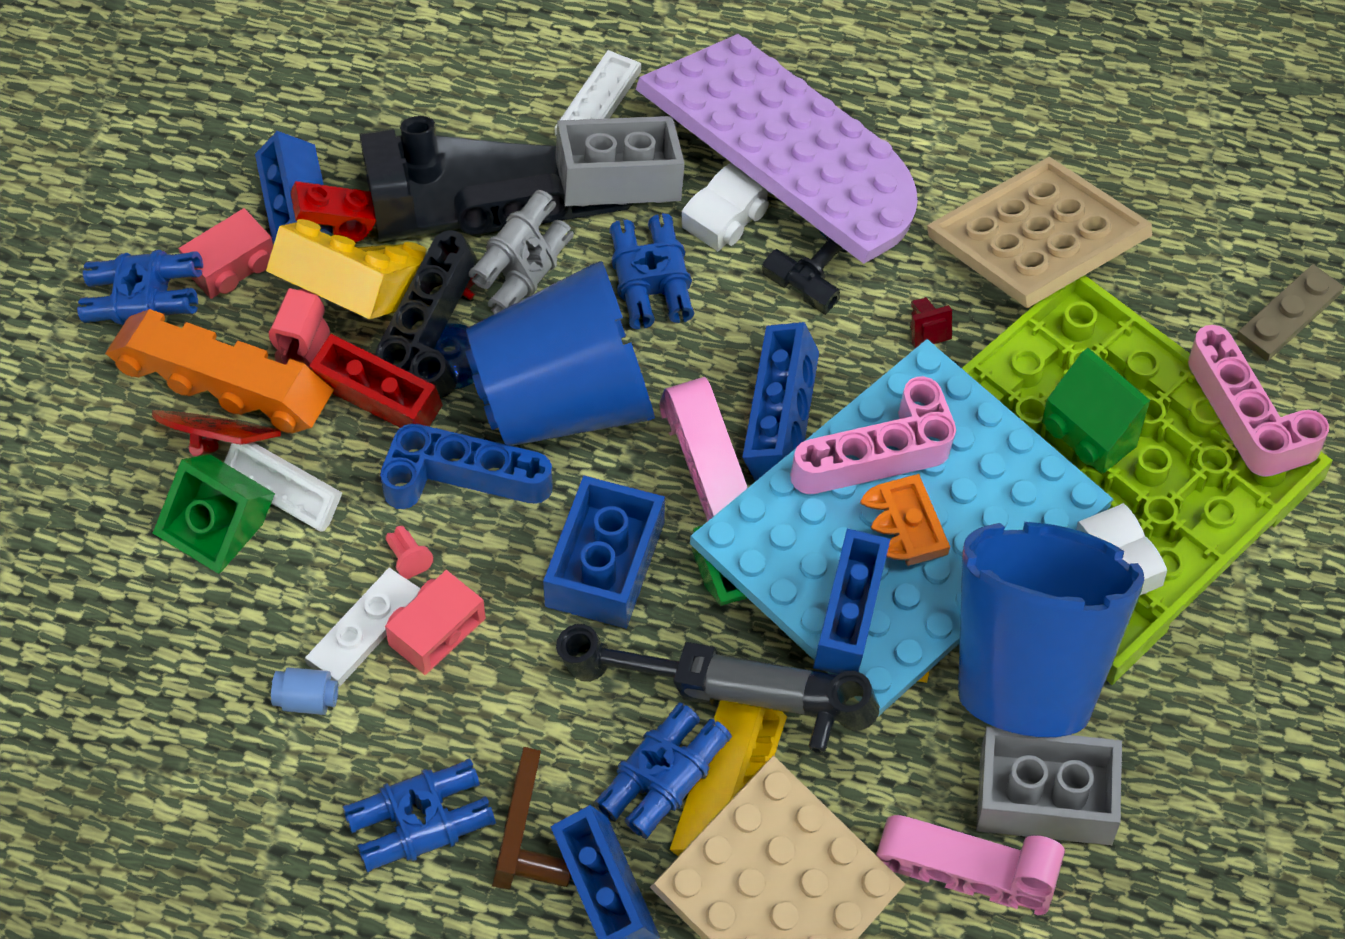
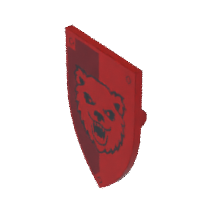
M152 410V417L157 422L167 427L190 433L188 447L189 452L193 456L215 452L218 450L219 440L242 445L281 436V431L278 429L228 418L186 412Z

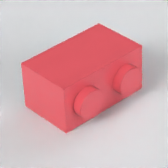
M243 208L178 249L180 254L193 251L199 252L203 260V268H195V270L203 272L200 277L191 278L212 299L220 293L227 294L233 291L239 281L252 273L265 271L273 249L272 237Z
M445 570L436 579L428 580L419 590L417 597L406 607H399L391 614L385 625L388 645L426 675L486 619L484 600L449 571Z

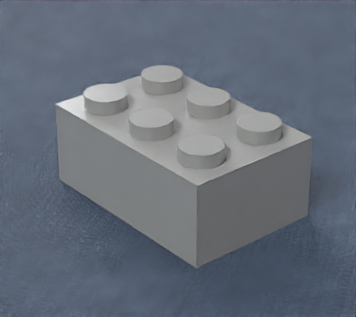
M671 116L557 120L555 158L565 194V206L624 205L627 203L681 201L685 163L675 124Z
M986 726L980 751L976 831L1025 837L1044 836L1054 840L1112 846L1121 822L1122 740L1075 735L1032 737Z

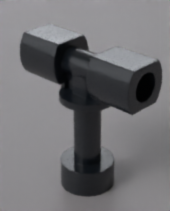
M825 235L826 243L811 259L802 257L797 262L780 250H773L762 264L764 276L783 288L788 284L792 285L803 293L804 302L824 315L839 302L840 289L825 280L826 276L823 269L839 251L843 253H848V251L827 235Z

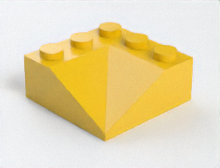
M298 219L295 223L279 226L266 271L367 319L396 312L427 251L425 247L413 242L355 247L356 243L353 240L340 235L330 236L320 231V225L304 219Z

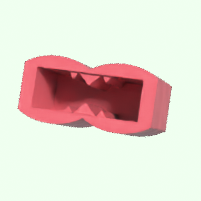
M289 288L269 331V339L277 349L275 352L276 362L286 365L289 359H292L309 367L330 335L329 326L323 318L325 307L318 295L305 289L295 290Z

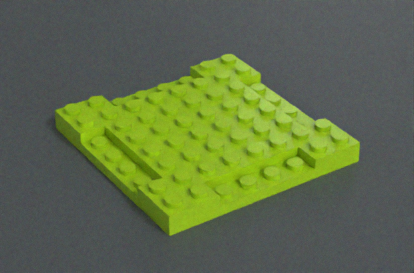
M1084 275L1037 302L963 366L962 369L1111 496L1113 501L1110 508L1124 503L1135 515L1145 537L1152 542L1165 563L1167 573L1164 585L1140 595L1106 679V681L1113 685L1168 632L1170 623L1270 526L1275 528L1326 478L1333 460L1323 452H1320L1318 458L1312 463L1273 476L1265 477L1253 473L1245 464L1190 370L1188 364L1190 353ZM1086 348L1091 349L1150 399L1137 447L1103 475L1091 465L1083 463L1070 446L1063 440L1053 437L1042 423L1047 398Z

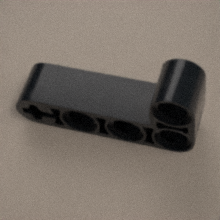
M452 230L440 233L431 243L376 349V356L391 364H394L398 357L405 355L403 361L395 366L435 385L440 398L446 397L455 389L457 374L442 353L434 348L471 278L469 277V271L477 263L475 253L462 234ZM442 285L438 292L430 294L435 287ZM424 320L420 327L412 330L415 323ZM441 368L437 376L427 379L433 370Z

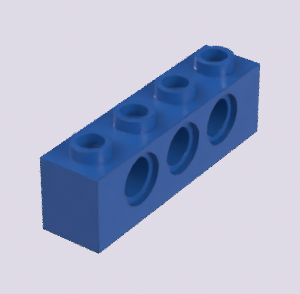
M805 322L766 326L742 457L755 481L792 452L801 442L805 441L819 358V350Z

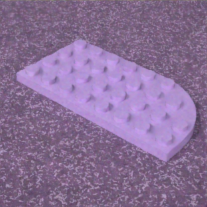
M736 34L639 77L636 87L639 93L863 264L897 245L908 232L917 209V190L909 170L900 157L892 150V146L865 128L860 121L853 119L835 106L830 99L823 97L808 86L803 79L793 75L781 66L776 59L769 57L759 50L747 38Z

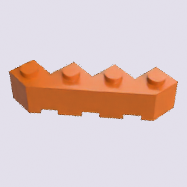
M151 309L128 317L105 353L116 362V367L128 376L139 378L157 372L167 381L169 388L180 395L192 396L208 390L218 399L220 406L226 411L242 415L260 409L271 419V423L277 429L292 434L313 427L334 391L303 363L289 359L285 365L268 359L267 350L238 340L234 346L216 340V332L188 322L182 328L164 322V314Z

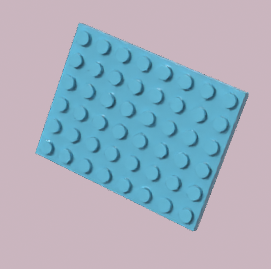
M928 339L806 440L898 420V412L906 383L912 378L925 376L933 379L940 386L956 426V433L949 457L943 464L818 494H805L798 491L791 482L790 474L795 448L690 537V545L815 660L847 528L889 538L890 540L895 537L894 535L881 534L871 529L873 521L884 510L872 509L860 504L863 495L878 484L919 474L949 542L950 550L946 556L910 566L906 565L905 560H894L886 557L859 673L864 674L869 679L879 703L878 717L960 643L962 551L965 539L970 533L978 528L996 523H1001L1005 527L1004 530H1023L1024 522L1045 523L1076 530L1079 521L1106 511L1110 508L1113 501L1111 496ZM914 402L918 405L925 406L924 403ZM927 437L932 441H940L934 437ZM887 446L890 450L900 451L897 447ZM853 455L846 456L852 460H859L858 457ZM861 696L854 697L858 701L862 699Z

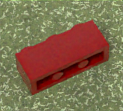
M331 333L309 365V368L334 389L332 394L399 428L408 424H421L430 427L443 406L435 385Z

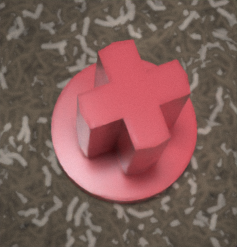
M397 526L394 533H387L385 540L398 558L396 570L401 576L410 579L431 567L433 554L429 548L418 546L404 526Z

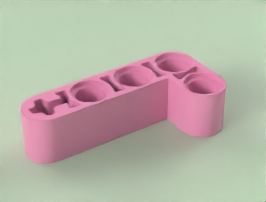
M1207 325L1200 328L1196 333L1188 364L1190 370L1247 467L1253 473L1266 477L1315 461L1320 455L1329 432L1327 419L1322 414L1313 410H1302L1280 417L1231 334L1226 329L1217 325Z
M925 376L910 379L903 391L898 420L801 442L796 447L790 474L793 486L805 494H818L943 464L949 457L956 433V426L938 383ZM914 402L924 403L925 406L918 405ZM927 437H934L940 441H932ZM887 446L897 447L900 451L890 450ZM853 455L858 457L859 460H852L846 456Z
M706 377L665 388L659 405L662 418H667L670 424V436L676 434L705 516L707 521H709L748 487L711 385Z
M893 815L886 820L876 856L895 873L928 883L930 879L946 883L945 888L972 896L974 892L990 896L989 901L1018 909L1020 905L1035 910V915H1044L1048 912L1054 895L1065 849L1060 843L1048 837L1029 836L1025 838L1022 849L1018 850L910 817Z

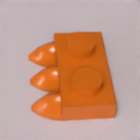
M919 474L878 484L863 495L860 504L872 509L884 510L873 521L871 529L881 534L895 536L890 540L887 558L905 560L906 565L910 566L948 555L950 550L949 542Z

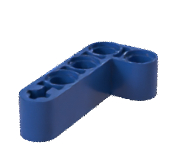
M408 424L398 429L380 474L385 501L396 509H406L415 505L421 497L427 479L533 504L548 499L553 490L552 465L545 455L421 424ZM413 449H420L419 451L409 452ZM450 459H459L457 461H448ZM499 468L496 471H489L488 469ZM399 483H407L406 485H403V486H395L396 484H399Z

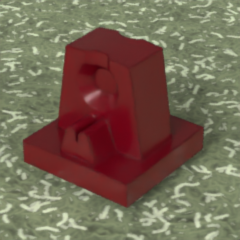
M927 297L911 301L913 312L911 313L912 322H910V329L912 331V344L914 348H917L926 339L932 344L952 339V309L949 305L936 309Z

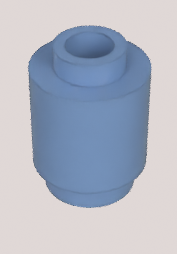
M287 667L285 671H276L274 673L271 688L272 706L282 707V711L319 715H326L328 706H336L338 681L331 680L330 671Z

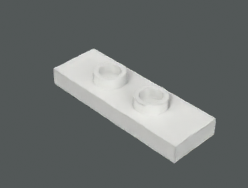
M608 50L560 120L610 118L641 73V63ZM557 124L555 126V136L557 135Z
M254 442L242 445L231 443L224 463L273 491L275 495L271 504L320 532L326 530L330 525L342 492Z
M388 568L305 657L306 664L314 670L330 671L331 680L338 681V687H340L387 636L385 625L391 614L399 607H406L414 600L420 588L391 568Z

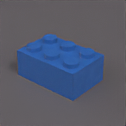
M583 475L543 580L545 607L627 629L665 523V496Z

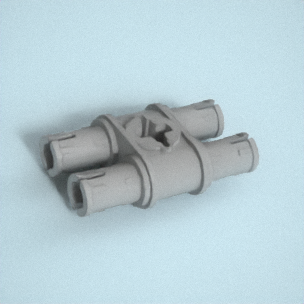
M536 190L522 210L511 213L507 217L505 226L496 236L488 240L487 251L484 256L469 271V277L476 275L472 281L484 289H488L493 284L501 271L504 274L506 281L488 301V306L493 307L491 311L494 314L521 301L525 295H533L537 290V284L549 269L553 270L556 267L559 252L574 237L573 231H569L571 227L561 220H554L543 236L539 232L541 222L556 207L555 201H551L553 199L552 196L543 190Z

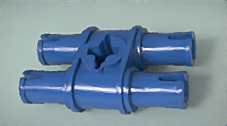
M658 214L649 219L648 226L651 231L653 244L638 246L635 226L630 220H623L624 233H622L619 220L612 223L609 229L615 249L611 264L616 270L619 282L617 292L619 297L626 301L629 324L634 329H641L640 315H642L644 329L652 326L655 321L649 295H665L669 311L668 316L670 321L674 323H680L679 309H681L684 322L689 321L694 316V309L688 292L692 278L686 270L684 261L686 252L684 246L676 239L673 218L669 214H662L663 227L660 225Z
M154 250L151 254L141 255L122 253L115 260L88 261L84 264L85 269H92L83 271V278L87 286L95 287L113 284V289L110 296L80 298L78 304L87 305L86 307H77L78 316L83 323L113 320L119 325H124L128 317L148 309L160 312L164 316L194 314L198 309L196 306H190L191 304H198V296L193 288L167 291L168 282L171 279L197 278L202 275L203 271L195 270V268H203L202 257L197 251L168 255L161 250Z
M681 702L678 703L656 730L647 731L643 735L644 740L629 758L618 764V775L594 801L595 807L605 816L611 815L610 819L616 821L638 793L646 792L647 795L641 803L626 817L625 823L638 836L641 835L642 838L647 839L670 810L680 809L683 805L682 800L700 779L707 777L710 769L709 763L732 738L731 733L718 721L715 722L714 719H709L700 733L687 747H679L682 740L700 722V718L690 707L684 706Z
M470 758L434 773L431 769H423L420 775L390 786L388 783L383 784V787L379 788L380 793L342 806L352 834L357 830L389 818L391 822L396 821L397 823L395 827L396 832L357 845L367 873L402 858L414 862L417 860L416 857L446 845H450V847L455 846V843L459 842L458 837L496 824L492 808L488 807L489 801L486 796L481 798V800L448 811L447 808L443 809L441 805L443 803L442 798L474 786H480L475 768L472 769L473 763ZM412 804H416L417 809H420L425 814V824H422L421 820L417 819L415 814H412Z

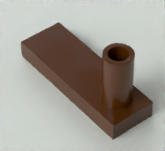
M523 747L492 887L510 890L514 876L562 887L568 886L571 874L564 858L520 849L541 750Z

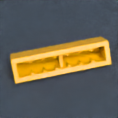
M720 700L714 720L721 723L731 733L732 738L709 763L710 769L707 777L700 779L688 793L670 847L674 854L679 856L772 756H775L787 719L783 711Z

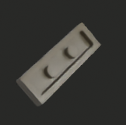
M1312 264L1238 331L1236 338L1266 361H1269L1343 292L1344 286Z

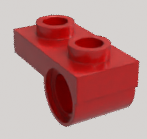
M295 181L292 187L291 198L296 221L304 219L316 224L330 225L333 228L334 235L347 237L355 243L363 240L369 231H372L376 217L370 191Z

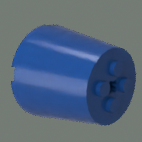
M602 261L593 263L466 328L471 349L466 350L465 353L472 373L476 374L472 376L480 400H483L484 405L490 404L484 406L492 430L499 428L505 445H520L655 419L632 343L625 345L622 343L621 339L626 337L620 321L623 317Z
M1024 522L1023 530H1004L1005 527L1001 523L978 528L967 536L962 551L959 700L965 709L976 718L1011 733L1032 737H1061L1077 733L1084 729L1090 721L1142 592L1145 578L1144 572L1138 563L1128 564L1123 560L1124 550L1101 538L1078 530L1035 522Z

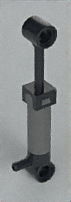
M574 624L567 627L560 633L556 642V650L569 673L580 681L591 682L598 679L609 666L674 678L673 683L685 701L713 705L714 699L817 717L808 745L810 750L815 753L826 751L834 721H838L844 728L851 731H861L869 728L879 715L880 706L871 683L864 674L857 671H845L835 675L718 654L714 646L685 642L680 660L676 661L608 649L607 645L602 643L592 627L585 624ZM589 649L585 655L577 657L581 651ZM852 697H862L855 705H845L846 701Z

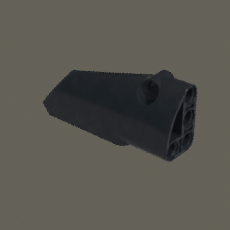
M414 116L404 120L400 126L401 135L396 136L394 128L359 134L368 187L375 211V224L379 242L462 229L464 232L474 235L500 231L507 223V217L511 213L522 210L536 190L547 192L553 198L551 201L556 203V207L546 216L541 224L551 223L554 220L563 221L624 211L633 205V203H627L624 205L565 206V194L555 158L556 146L439 136L436 134L434 120L427 116Z

